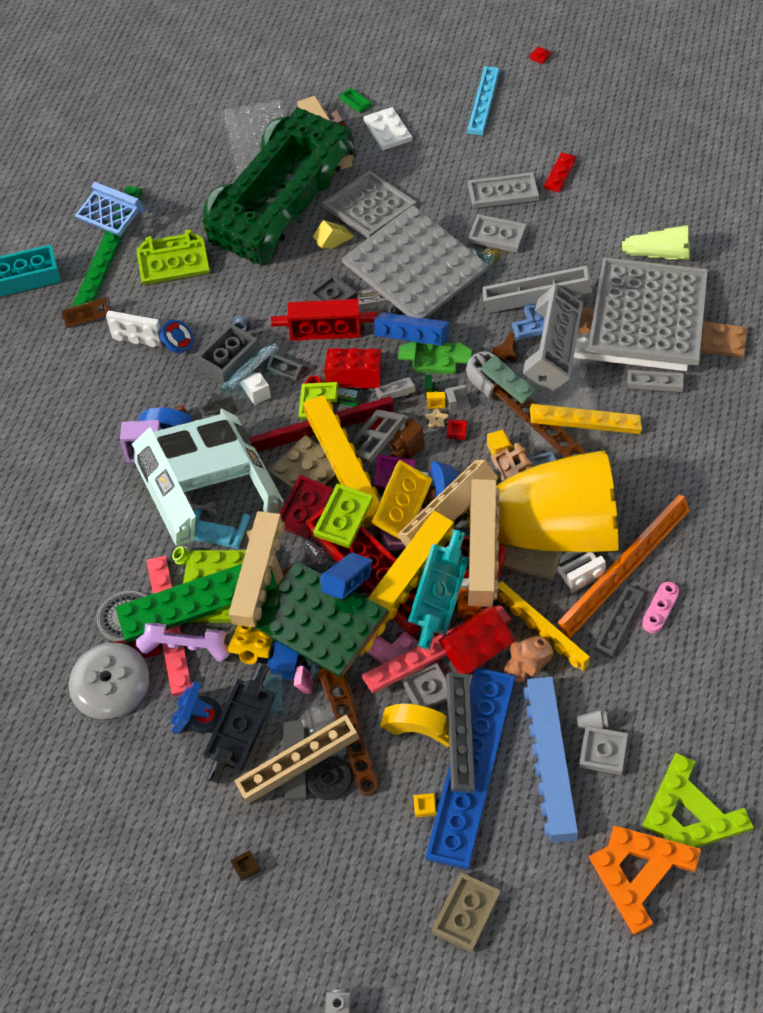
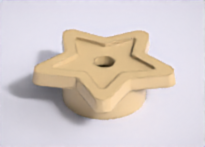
M437 408L433 413L425 415V418L429 420V428H444V421L449 417L448 414L440 413Z

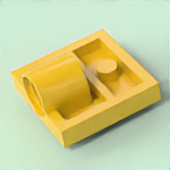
M238 625L228 646V652L239 654L241 661L245 664H254L258 657L269 658L273 639L252 627Z

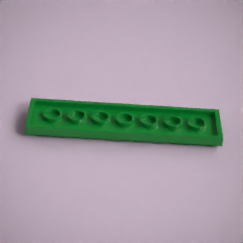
M242 564L115 606L125 642L135 641L143 635L145 623L166 624L167 630L230 608ZM272 569L270 572V585L266 586L267 595L271 594L277 587Z

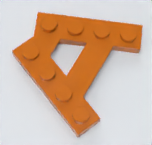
M614 825L608 846L590 855L589 859L633 936L654 926L642 905L672 866L696 873L701 849ZM628 854L648 859L647 864L630 884L619 865Z

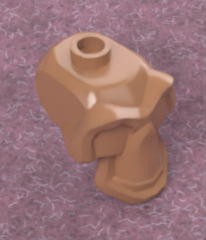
M541 636L531 637L521 642H514L509 647L512 658L506 662L504 673L515 675V682L519 683L525 682L527 674L532 677L537 676L540 668L552 659L554 653L552 646Z

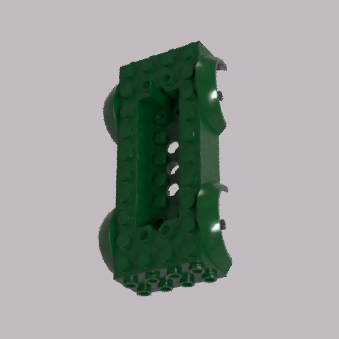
M298 107L290 116L273 119L264 129L259 153L233 184L226 183L217 186L208 195L204 204L202 222L209 243L214 246L218 245L227 252L231 251L240 258L244 257L253 264L264 266L271 263L278 240L281 242L285 240V235L282 233L286 227L295 219L299 224L301 223V218L299 217L320 190L330 187L334 171L339 173L341 170V166H338L342 158L348 152H350L354 159L357 156L352 130L347 126H342ZM289 174L295 175L293 179L289 180L286 179V176ZM269 197L276 198L274 202H267Z

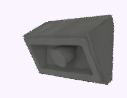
M272 353L266 370L297 382L307 367Z

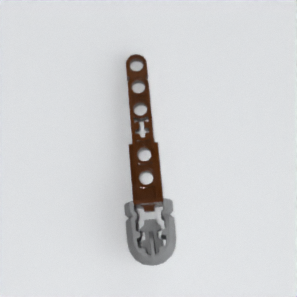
M486 351L479 352L468 360L466 367L468 379L489 400L493 401L499 397L552 447L563 454L564 458L570 457L574 453H586L577 442L574 444L573 438L560 426L531 423L530 412L522 410L525 407L530 408L532 404H536L531 398L521 404L519 401L511 400L510 398L513 396L500 385L491 383L494 380L486 375L481 368L494 356L492 353ZM555 430L557 433L555 435H549L547 434V431ZM565 441L569 443V446L562 447L559 443Z

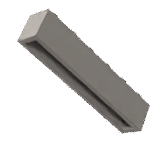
M582 266L483 287V301L488 313L537 304V299L555 284L573 296L593 292L591 276L588 267Z

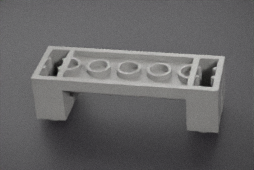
M557 284L553 285L537 299L535 311L545 317L540 349L525 361L523 370L524 375L549 392H553L571 377L583 302Z

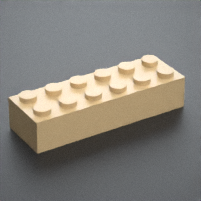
M472 479L468 606L492 607L493 600H497L500 488L496 487V480Z

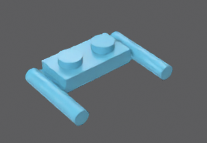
M194 510L196 516L194 540L239 549L250 520V515L243 514L239 528L235 530V527L201 521L199 519L203 510Z

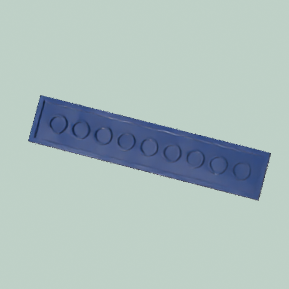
M476 668L473 672L469 689L475 790L473 793L451 791L449 764L425 856L427 861L469 870L515 682V675Z

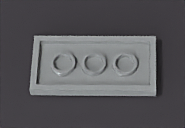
M533 172L468 180V189L473 209L539 201Z

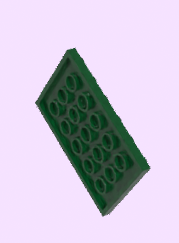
M296 561L261 606V619L257 620L256 627L252 628L342 679L390 612L387 608L354 591L344 599L321 592L322 583H320L322 574Z

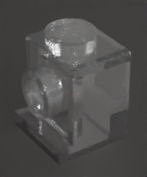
M330 701L325 702V706L312 707L306 711V715H302L303 726L308 728L309 734H314L335 721Z

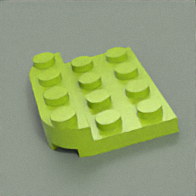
M185 230V234L153 240L151 236L146 237L145 241L136 251L142 285L210 273L204 240L202 236L200 237L198 234L192 233L191 230Z

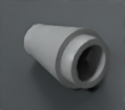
M597 710L577 716L579 728L585 729L586 726L601 729L609 728L607 711Z

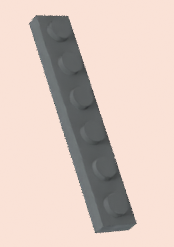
M449 672L446 678L451 791L473 793L475 785L469 675Z

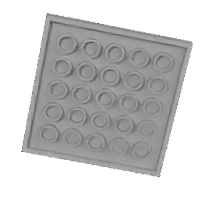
M414 205L342 258V263L407 316L425 319L484 273L489 266Z

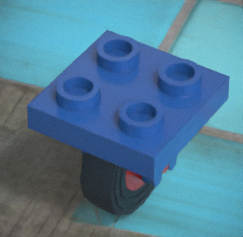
M194 681L190 687L186 686L183 694L181 693L177 702L179 707L177 712H174L170 721L173 724L171 732L179 734L186 724L190 729L202 734L210 733L215 729L222 714L221 706L211 697H197L202 685L201 683Z

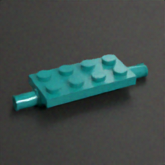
M459 530L452 531L449 546L446 548L436 544L431 545L408 622L421 626L423 629L417 645L423 649L430 650L435 633L447 634L469 558L463 556L460 550L465 533H461Z

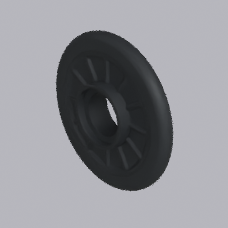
M327 757L309 768L306 774L308 789L314 796L323 800L340 798L350 789L353 780L349 765L337 757ZM327 774L335 776L334 781L330 783L325 782L323 778Z

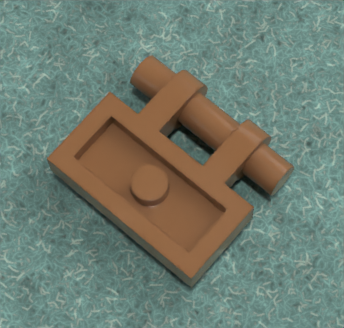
M520 443L514 444L515 450L512 452L505 448L491 456L495 467L500 471L499 476L502 481L533 467L531 460H528L525 448ZM520 459L521 463L516 465L514 460Z

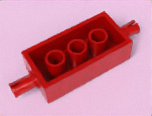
M359 299L287 302V316H271V327L287 326L289 328L290 341L361 338L362 323L375 322V318L378 316L377 311L361 312L359 310Z

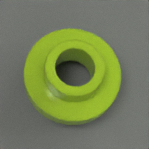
M185 546L177 547L172 554L175 563L178 565L187 563L191 554L190 549Z

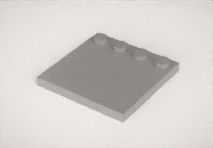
M371 171L366 172L322 202L324 209L367 239L412 205L416 207V201Z

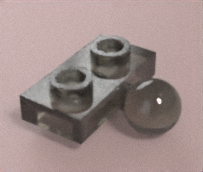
M216 393L209 394L206 398L207 404L198 407L202 419L220 415L221 409L231 414L238 411L237 404L232 396L221 399Z

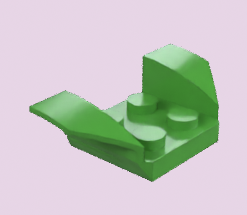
M411 341L400 346L398 360H412L413 369L416 373L454 374L457 363H468L472 350L458 341L457 343H444L441 346Z

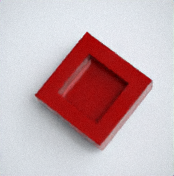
M537 46L530 54L529 59L544 64L551 56V51Z
M449 419L447 439L465 440L467 421Z

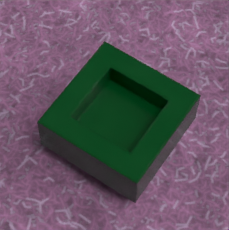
M432 374L424 375L425 400H427V392H436V382H432Z

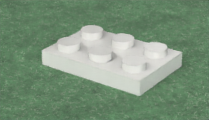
M393 107L364 116V122L382 150L412 141L411 134Z
M114 311L107 312L106 318L112 338L118 341H130L134 344H146L150 347H162L159 320Z

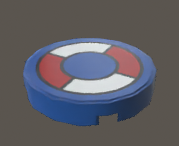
M173 319L167 321L161 327L160 339L162 343L166 344L165 347L168 350L182 354L193 346V333L185 323Z

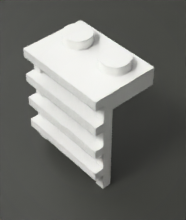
M566 552L562 555L560 563L581 552ZM586 552L587 554L565 566H558V574L563 578L572 593L597 581L606 572V561L602 556L596 558L592 552ZM590 559L592 560L589 563L579 567L578 569L568 573L566 576V572L578 567L579 565L589 561Z

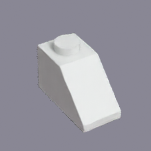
M252 373L238 380L254 405L271 398L269 385L261 373Z

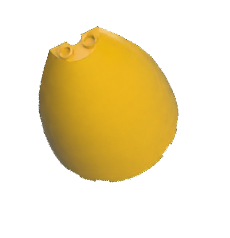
M605 451L579 454L539 464L517 473L496 485L497 488H500L499 543L543 551H618L616 501H614V486L610 463ZM470 506L468 507L466 514H470ZM467 516L468 528H470V516Z

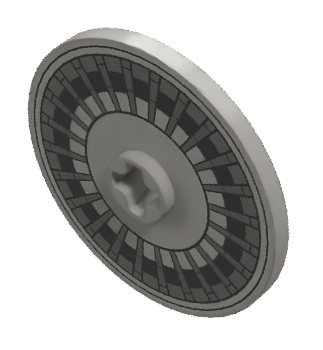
M123 591L105 600L97 613V625L100 632L111 641L124 640L115 606L147 595L137 591Z

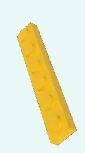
M532 404L530 407L531 423L640 434L642 431L640 415Z
M503 581L498 584L497 599L501 604L508 605L515 616H520L525 620L526 625L530 629L534 628L539 632V635L549 641L560 655L564 654L569 659L572 666L575 668L579 667L582 671L589 666L590 657Z

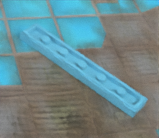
M484 66L467 134L484 135L500 68Z

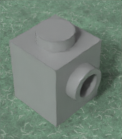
M340 989L326 992L325 1013H350V993Z

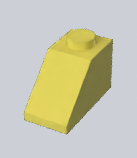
M323 220L312 237L317 241L316 244L319 247L333 249L354 236L345 226Z

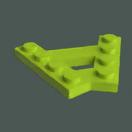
M675 753L642 824V828L662 836L663 839L696 848L752 831L754 828L745 808L723 814L688 780L696 761ZM678 801L688 808L701 822L683 827L672 816Z

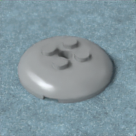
M105 643L95 646L85 652L73 666L69 678L70 697L78 710L88 717L105 720L126 716L136 709L146 696L150 683L148 665L142 655L128 645ZM112 676L109 681L104 682L105 677Z

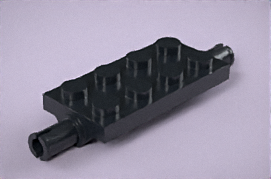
M258 663L252 679L248 681L237 679L203 753L205 757L214 761L206 777L207 780L219 784L224 769L228 766L243 771L276 697L275 692L265 689L263 685L270 670L268 666H262L261 663Z

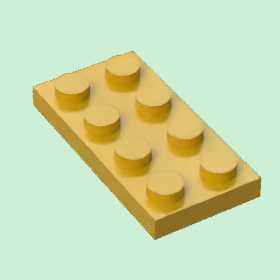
M399 460L371 523L400 539L397 534L418 515L433 479Z

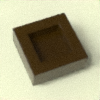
M250 850L230 860L241 882L261 871Z

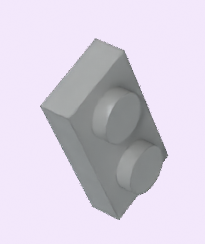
M409 377L382 385L380 388H375L379 399L389 396L393 399L416 392L415 385Z

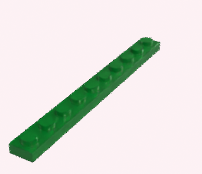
M126 186L123 193L139 199L142 194V188ZM120 206L116 207L115 211L120 210ZM131 211L126 212L125 216L129 215ZM121 215L116 216L115 220L120 219ZM122 223L116 225L115 229L118 230ZM105 231L72 307L95 300L124 232L120 237Z

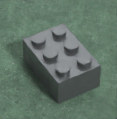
M230 323L195 357L198 371L226 387L260 353L258 339Z

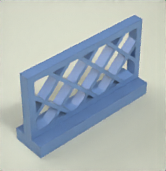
M94 182L91 186L94 191L76 213L75 217L121 237L138 212L143 214L146 207L138 198ZM99 197V201L93 203L95 198ZM110 202V205L103 207V204ZM99 206V210L93 212V208ZM120 206L121 209L114 212V208ZM89 210V214L83 216V214ZM110 210V214L104 216V213ZM131 211L129 215L125 216L126 212ZM100 215V218L94 220L95 216ZM121 215L120 219L115 220L116 216ZM111 219L110 223L104 225V221ZM122 223L119 229L116 230L115 226Z

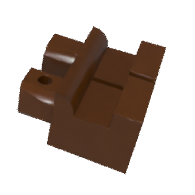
M409 417L404 422L405 428L402 431L398 430L394 435V439L389 442L390 447L394 450L391 452L392 457L411 459L425 447L423 427Z

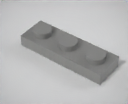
M628 370L627 388L683 392L684 373Z

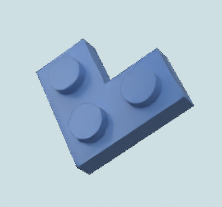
M536 304L524 306L527 320L512 323L517 340L542 335L545 317L535 311Z

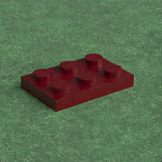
M299 474L279 513L282 522L285 523L284 530L309 541L311 536L307 532L305 522L327 505L334 489Z

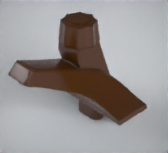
M509 332L502 345L492 348V354L499 356L498 358L501 361L507 359L515 363L517 362V355L513 350L516 345V340H514L515 333Z

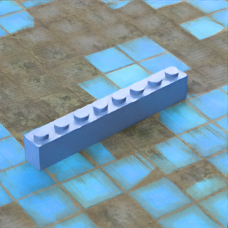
M553 678L527 679V687H524L523 690L525 700H529V706H526L527 718L532 719V724L529 725L530 737L535 739V744H532L533 756L538 758V763H535L536 776L541 778V783H538L539 796L544 798V802L541 803L542 816L547 817V823H544L545 836L550 837V843L577 841L578 831Z

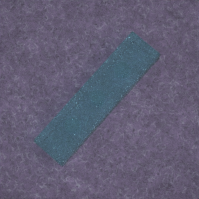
M272 343L265 346L221 385L219 389L222 393L231 391L278 349L276 344Z

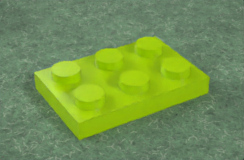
M336 484L313 531V535L350 548L371 506L373 495Z

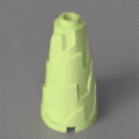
M683 225L667 228L662 231L648 232V234L630 236V238L622 241V251L630 256L689 260V226Z

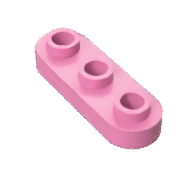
M664 582L660 585L643 618L642 625L647 632L658 633L661 631L678 598L679 588L676 584Z

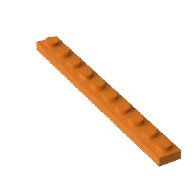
M678 495L558 621L562 633L570 639L686 516L690 509L685 496Z

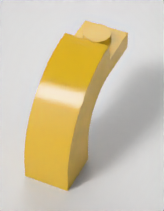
M395 704L385 708L380 727L394 735L405 732L421 733L449 747L447 715L434 709L414 704Z

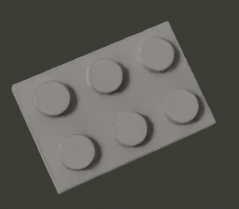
M477 214L468 237V243L518 252L526 231V224Z

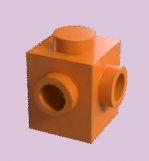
M460 588L457 598L458 619L468 620L476 615L478 611H482V606H468V588Z

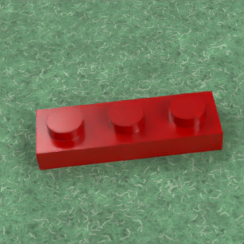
M561 152L544 184V189L560 193L576 162L577 156Z

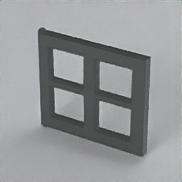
M377 409L349 442L355 447L363 436L369 437L359 450L355 449L356 458L360 457V459L372 462L408 419V416ZM379 417L385 418L375 431L369 430ZM390 420H396L387 433L381 432ZM374 439L380 440L371 453L365 452Z

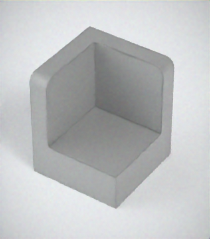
M466 385L445 389V401L449 413L471 408L467 397Z

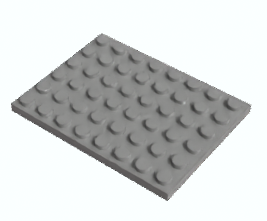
M603 258L588 352L698 366L708 269Z

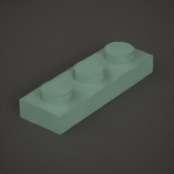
M495 355L481 368L486 375L521 404L525 403L535 393V388Z

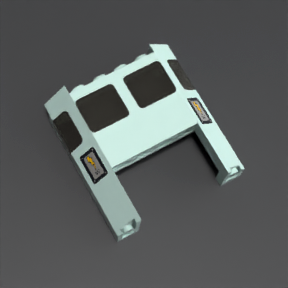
M221 409L220 415L155 432L149 427L132 444L135 449L134 462L176 546L194 541L196 516L184 492L249 474L264 501L263 512L279 514L285 503L238 417Z

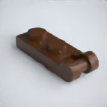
M103 297L61 310L66 328L105 317L108 311H113L109 306V297ZM102 305L103 311L98 312L97 306Z

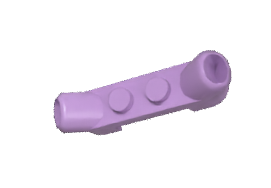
M145 623L144 634L136 639L137 647L145 654L151 652L161 643L168 644L167 647L180 648V645L188 646L190 650H200V647L207 648L217 662H222L231 654L228 652V645L225 643L226 632L220 630L206 629L205 637L167 633L166 624Z

